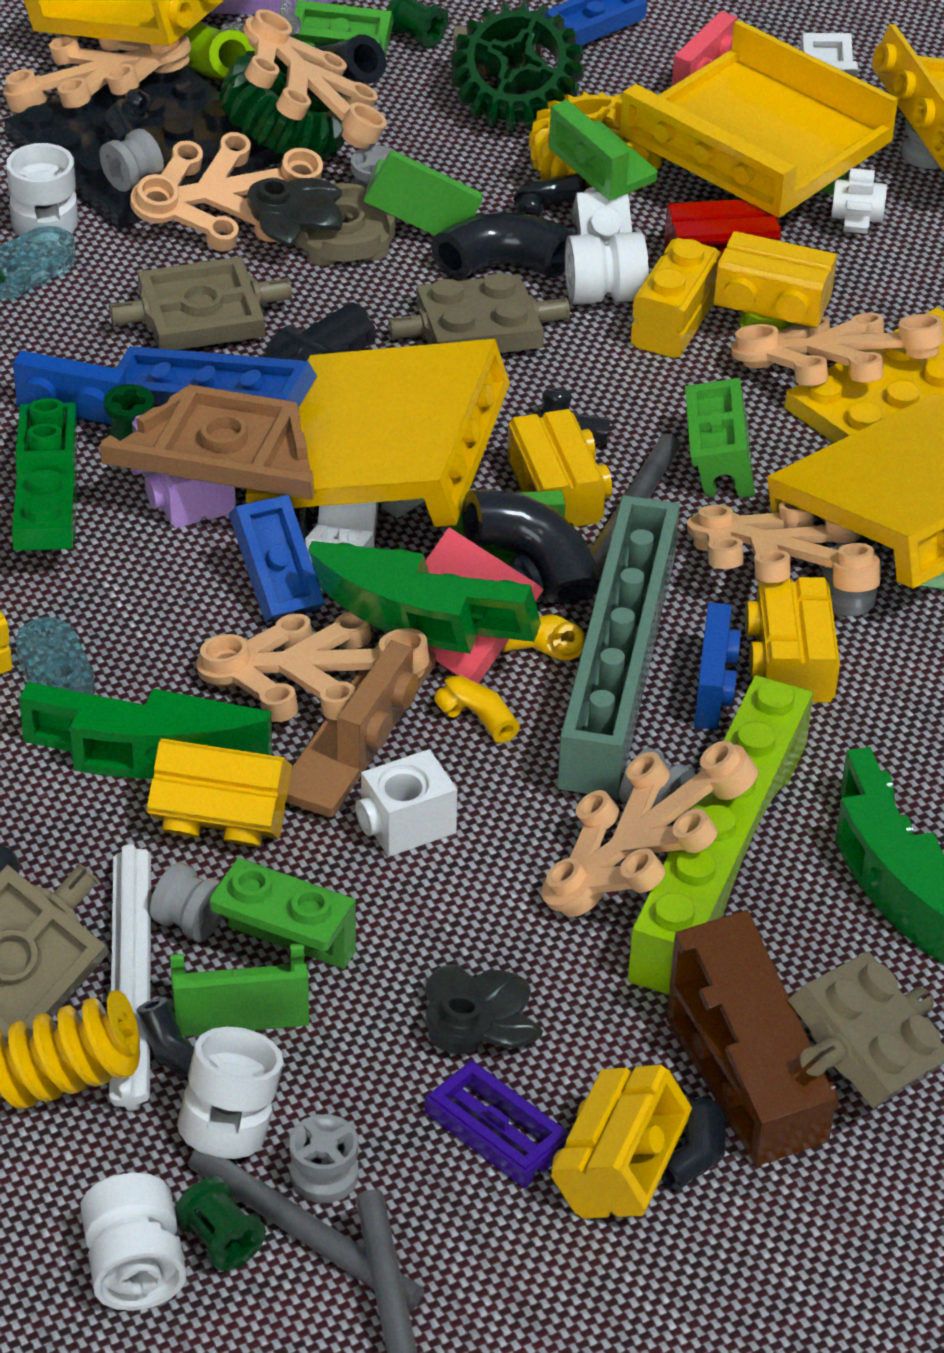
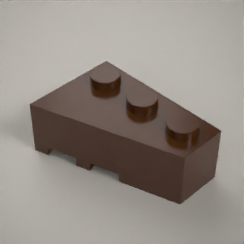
M747 909L675 932L666 1020L755 1166L758 1167L828 1143L834 1111H837L839 1102L836 1088L828 1074L823 1073L819 1076H811L806 1073L817 1061L810 1063L804 1068L801 1066V1053L806 1048L812 1046L794 1008L788 1002L787 992Z

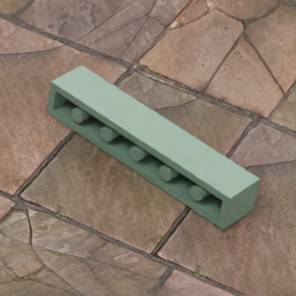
M622 495L560 736L557 784L560 790L585 794L604 790L611 798L619 799L620 786L627 766L675 560L680 503Z

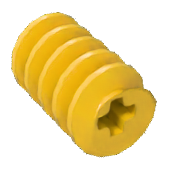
M119 990L109 992L107 997L108 1013H106L101 1002L93 997L84 1000L82 1019L76 1009L68 1005L59 1008L57 1014L58 1027L52 1017L47 1013H43L34 1017L32 1023L33 1034L28 1025L22 1020L10 1024L8 1040L4 1033L0 1031V1093L11 1106L23 1110L35 1106L38 1100L48 1102L58 1099L63 1092L71 1095L83 1091L88 1084L97 1087L109 1083L112 1076L122 1079L134 1075L139 1066L141 1054L140 1035L135 1014L126 995Z

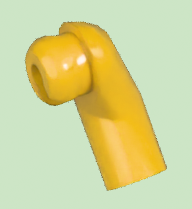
M550 614L539 616L541 625L535 642L509 639L502 649L503 652L534 648L559 661H568L577 658L582 653L585 638L582 629L578 625L557 615Z
M462 675L451 676L445 679L446 685L439 688L434 694V701L449 717L459 716L463 709L468 707L478 716L495 742L505 743L510 741L519 732V722L499 694Z

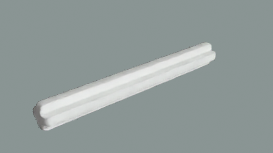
M134 844L123 845L122 852L115 854L113 857L111 991L119 990L124 993L132 1006L140 1035L141 1054L139 1066L134 1075L122 1079L112 1076L109 1081V1099L114 1106L125 1107L128 1111L139 1110L141 1103L148 1101L150 1098V1044L136 1010L140 1005L150 1001L151 855L147 849H136Z

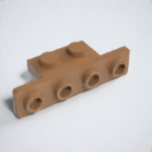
M390 640L370 670H359L351 682L355 686L356 691L337 717V720L325 719L293 765L286 803L326 817L335 816L360 779L361 772L366 770L378 750L384 746L390 732L404 711L411 706L416 693L436 664V654L429 651L430 661L425 668L423 676L418 678V675L413 674V647Z

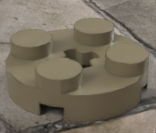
M334 183V185L342 190V197L335 203L340 209L342 221L347 223H342V230L301 229L296 243L307 251L308 260L315 265L328 266L336 261H357L362 259L377 261L389 254V244L395 237V216L364 202L365 186L352 183Z

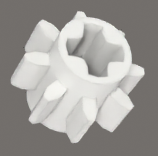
M850 168L849 180H835L831 218L844 219V232L868 234L869 222L883 223L887 184L874 183L875 170Z

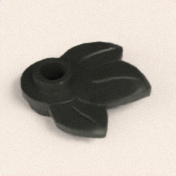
M271 177L255 182L248 189L247 203L251 208L253 217L260 222V229L263 233L277 242L291 246L299 237L301 229L342 230L341 212L335 203L342 197V190L328 181L316 178H299L286 182L280 178Z
M445 965L436 969L427 980L424 991L430 1003L425 1014V1024L429 1029V1039L441 1050L454 1054H467L478 1049L481 1041L503 1048H518L533 1043L541 1038L543 1030L537 1023L521 1014L530 999L531 987L523 977L504 970H489L475 978L458 965Z

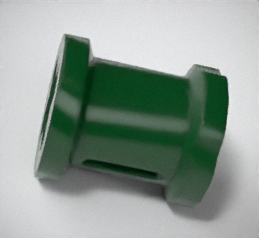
M391 0L386 9L392 11L393 26L391 32L395 34L405 32L416 37L418 43L425 47L433 48L443 38L448 26V12L439 6L432 5L429 7L417 0Z
M123 384L112 388L106 393L104 397V410L111 417V428L106 434L107 437L111 435L121 441L133 433L132 421H134L135 417L143 415L154 408V395L149 389L136 384Z
M219 1176L207 1177L201 1182L192 1185L180 1197L175 1206L177 1224L183 1230L194 1232L208 1248L207 1257L210 1263L220 1271H231L245 1264L258 1252L265 1240L266 1229L264 1224L257 1217L244 1214L232 1200L230 1185Z

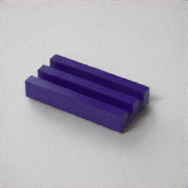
M470 1060L425 1097V1113L524 1189L534 1181L535 1171L539 1169L544 1173L552 1166L553 1156L557 1151L565 1147L566 1140L570 1134L473 1060ZM468 1086L492 1105L485 1106L463 1088ZM509 1118L540 1140L541 1143L537 1145L509 1124Z

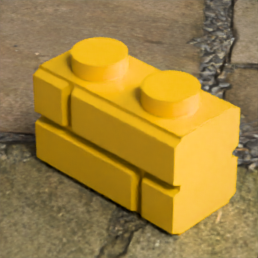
M733 231L727 248H725L719 260L714 305L818 328L832 296L838 256L836 253Z
M677 238L671 240L664 251V255L659 258L634 297L632 317L635 320L632 323L631 344L635 348L671 358L681 357L714 304L717 268L722 255L717 248L703 245L692 239Z
M570 409L545 412L541 418L537 414L513 417L511 422L508 423L507 458L521 491L562 490L565 501V519L569 523H573L574 527L599 523L604 516L605 498H610L612 495V481L607 465H597L595 461V442L590 429L581 430L574 413H571Z
M798 577L795 582H792L790 578L776 583L758 581L756 601H746L745 606L746 636H757V642L751 641L750 677L757 675L814 691L812 702H831L836 696L840 659L829 582H827L825 577Z
M161 738L156 755L154 778L151 782L147 813L156 820L163 821L162 831L170 834L199 837L201 827L224 830L223 840L243 846L261 847L262 837L279 839L281 835L292 765L285 757Z
M662 1065L638 1066L634 1068L633 1072L627 1067L601 1069L587 1099L580 1103L577 1119L566 1140V1145L563 1149L557 1151L553 1158L550 1176L574 1213L578 1214L581 1218H608L611 1212L617 1217L644 1216L692 1110V1106L669 1069Z

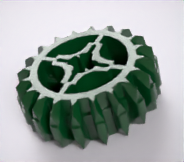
M503 0L500 5V13L496 15L485 7L482 11L483 23L469 18L466 24L468 34H458L455 40L458 51H454L450 59L451 66L455 69L451 73L452 84L455 88H460L458 90V99L462 105L471 103L470 114L474 119L487 113L486 121L491 129L500 120H505L506 130L510 133L515 129L516 122H525V128L530 132L532 131L534 119L537 117V111L548 109L549 101L562 102L565 99V94L577 97L579 94V84L577 82L581 81L584 77V66L580 63L583 60V49L580 45L575 44L577 38L573 28L564 29V18L561 14L548 19V9L544 3L535 12H530L529 5L525 0L520 3L519 10H510L508 3ZM537 43L548 49L554 56L558 64L556 69L546 65V60L536 55ZM524 58H525V64H526L525 67H523V66L521 65L522 62H523V60H524ZM519 63L520 69H515V64ZM479 64L489 67V73L498 77L497 90L490 87L481 78L477 71ZM512 65L514 69H512L509 75V66ZM524 91H532L526 94H521Z
M247 51L245 56H238L236 62L230 66L225 76L219 95L223 102L222 110L230 115L229 121L233 125L241 127L242 134L251 136L258 141L259 146L265 145L272 149L275 155L279 152L285 154L294 148H306L316 152L322 161H326L329 156H335L338 149L342 148L345 143L341 134L343 131L342 121L308 87L307 96L311 99V105L302 120H293L284 116L276 108V103L286 87L287 66L275 55L274 63L279 67L280 72L271 88H260L252 84L244 74L252 57L255 56V51ZM337 92L344 99L343 94Z

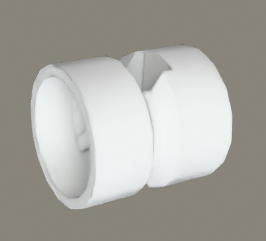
M34 143L13 151L7 158L6 168L8 190L11 194V224L16 234L27 240L51 242L63 239L73 233L78 226L77 195L74 192L76 183L74 158L71 153L61 146L50 143Z
M642 232L613 233L607 244H603L599 237L592 234L568 236L565 245V275L567 293L571 305L602 302L606 293H609L615 302L634 301L635 295L649 275L648 253L644 234Z
M226 1026L214 1028L199 1036L194 1046L189 1068V1084L184 1091L178 1117L179 1134L188 1145L201 1153L226 1159L248 1157L261 1149L271 1118V1103L277 1093L284 1064L282 1052L276 1044L258 1032L239 1027Z
M132 1172L114 1175L98 1182L85 1193L80 1206L86 1246L90 1249L88 1254L94 1294L99 1301L117 1310L135 1311L157 1306L180 1292L186 1281V1268L180 1237L175 1236L177 1223L171 1190L162 1179L151 1174Z

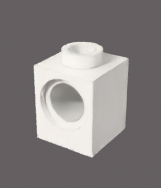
M430 749L361 772V799L357 800L355 804L357 818L363 832L367 836L374 835L388 857L456 834L457 788Z

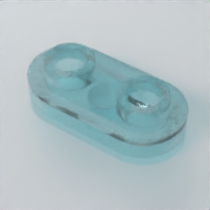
M44 226L33 229L0 246V270L6 277L5 282L0 284V297H17L71 268L76 260L74 236L66 229Z
M41 617L26 623L19 629L16 635L17 658L27 682L95 695L92 667L70 624L57 618Z

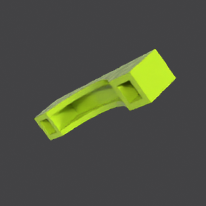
M754 676L723 741H730L733 745H740L745 749L758 768L756 781L745 793L736 798L720 800L710 792L691 807V809L698 808L706 812L717 827V836L709 847L700 852L688 853L685 850L669 852L663 864L665 867L664 878L650 891L632 929L628 982L669 995L675 932L723 917L732 887L753 835L774 796L783 786L789 784L805 749L814 691L761 676Z

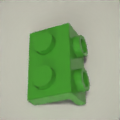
M297 0L291 25L293 30L290 37L311 46L339 43L356 35H368L381 45L386 57L393 26L392 11Z
M239 857L210 897V909L215 913L228 917L229 928L290 949L291 944H304V955L342 969L346 968L356 952V899Z

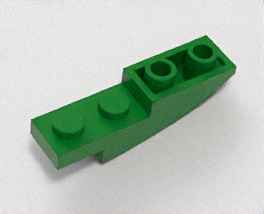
M42 398L33 401L31 404H20L15 453L17 479L12 523L13 551L72 549L73 541L76 538L77 507L76 402L62 403L58 399Z
M311 541L308 552L321 589L343 608L383 631L390 632L401 628L416 629L426 635L428 646L471 654L477 635L535 642L541 621L531 585L520 584L510 580L493 581L460 577L450 573L432 574L428 571L423 553L410 552L404 549L389 550L355 546L350 543L336 544Z
M27 682L19 698L23 742L72 752L73 771L103 776L153 779L156 755L161 738L272 755L271 711L154 688L145 705Z
M871 747L846 750L840 791L842 798L835 843L854 878L879 911L903 935L927 954L944 964V854L934 832L914 835L909 817L906 814L900 815L894 802L892 778L887 770H880Z

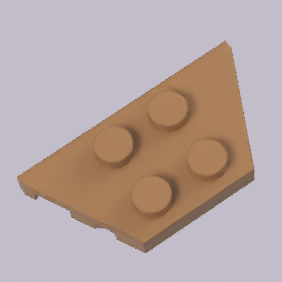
M189 384L172 395L164 405L154 407L137 418L138 430L121 441L110 435L102 440L99 445L102 464L310 500L315 495L314 477L308 462L307 445L301 429V418L297 402Z

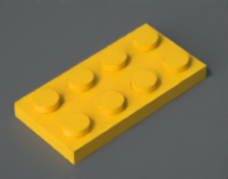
M936 307L926 314L942 318L944 338V311ZM944 342L938 346L939 352L937 355L923 359L908 357L905 348L860 350L882 355L883 377L873 382L853 381L850 378V366L836 363L828 368V380L826 382L812 386L799 384L786 391L785 409L835 443L934 393L944 397Z

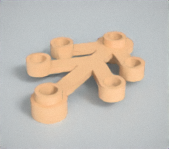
M260 9L253 17H249L246 20L243 31L249 38V44L255 49V56L252 57L244 73L245 77L252 84L260 88L269 89L273 86L280 72L279 67L274 63L275 55L287 66L286 87L276 103V108L280 113L293 120H302L311 105V99L307 96L308 87L342 121L343 131L341 134L346 142L360 149H367L370 144L377 143L387 125L385 117L373 108L378 95L368 85L353 82L342 77L347 64L341 57L290 37L293 30L291 24L284 17L273 11ZM337 92L344 94V99Z
M183 35L171 46L98 38L100 47L103 50L101 51L81 48L76 36H60L49 44L54 63L58 65L71 63L78 66L38 77L30 69L18 70L6 77V85L3 91L10 111L15 113L23 112L30 106L45 103L47 101L45 91L57 88L63 107L77 108L88 103L91 96L106 83H108L112 94L123 95L130 89L138 88L139 82L153 71L169 73L183 68L190 61L188 54L191 50L190 39L188 36ZM124 50V51H128V52H125V53H121V54H120V53H114V52H112V51Z
M229 132L221 138L219 152L200 181L180 186L185 176H191L200 171L203 158V150L197 143L180 141L174 145L171 160L162 174L145 176L133 188L130 205L133 212L147 222L166 223L175 220L205 233L207 244L217 251H229L236 246L239 232L237 222L227 216L214 217L192 205L205 203L254 224V232L258 238L266 242H276L263 233L260 229V222L251 213L247 199L241 196L248 195V189L252 184L266 178H280L286 182L299 178L321 179L323 161L316 152L310 149L294 148L285 153L280 168L228 177L234 167H240L247 163L251 148V142L247 136L238 132ZM229 148H236L240 151H234ZM182 157H189V158H192V159H191V160H187V159H183ZM216 232H224L228 235H220Z
M878 313L858 314L853 316L850 321L830 328V320L826 317H822L818 328L794 324L778 331V328L773 325L754 324L742 327L735 332L736 341L731 345V355L734 359L743 361V365L748 368H765L775 363L794 369L795 382L800 385L812 386L826 382L828 380L827 359L850 366V378L853 381L873 382L883 377L882 355L860 350L905 348L906 355L911 358L923 359L933 357L939 352L938 346L944 342L943 320L941 317L931 314L911 315L900 320L899 332L884 333V319ZM803 353H809V354H812V355L807 356V355H804Z
M784 501L779 504V513L738 515L733 513L732 508L725 505H708L700 508L698 514L693 515L687 521V532L693 537L694 546L699 550L708 552V564L714 568L732 569L741 566L744 562V543L752 547L755 562V578L762 582L776 583L790 578V557L832 568L833 586L842 591L866 592L877 588L880 584V559L874 555L873 547L863 543H851L859 540L860 534L827 520L826 525L813 526L814 514ZM834 542L850 544H845L836 550L814 543Z
M347 612L338 616L333 624L315 634L312 632L311 620L308 616L289 614L281 617L275 626L247 641L243 637L234 634L212 637L201 646V655L197 659L196 666L198 675L203 681L221 688L239 686L260 700L261 710L271 711L272 722H283L293 718L298 712L295 689L289 684H276L263 673L283 674L320 698L323 715L328 719L337 720V717L355 693L356 688L349 682L337 681L323 671L370 670L390 640L413 647V674L418 675V678L423 676L430 658L426 635L419 630L401 628L388 632L380 639L379 648L357 649L366 646L371 641V627L368 622L358 618L351 612ZM337 646L345 648L343 650H331ZM278 647L284 649L282 652H271Z
M720 741L711 745L701 756V772L653 808L652 806L659 790L667 783L670 777V771L655 752H646L637 756L626 770V776L634 788L612 839L601 848L606 830L616 822L620 811L606 791L597 790L587 794L576 807V815L583 823V827L570 858L557 862L546 876L541 892L545 903L552 910L560 911L565 916H580L591 910L600 901L604 892L632 889L637 893H644L655 888L664 878L665 867L654 853L677 850L697 853L709 847L717 836V827L704 810L698 808L687 810L710 792L720 800H729L742 795L754 784L758 776V768L745 749L740 745H733L730 741ZM676 818H678V819L675 821V823L673 824V826H667V825L670 824L672 821H674ZM622 859H624V861L622 862L621 866H615V867H613V866L616 865L618 862H620Z

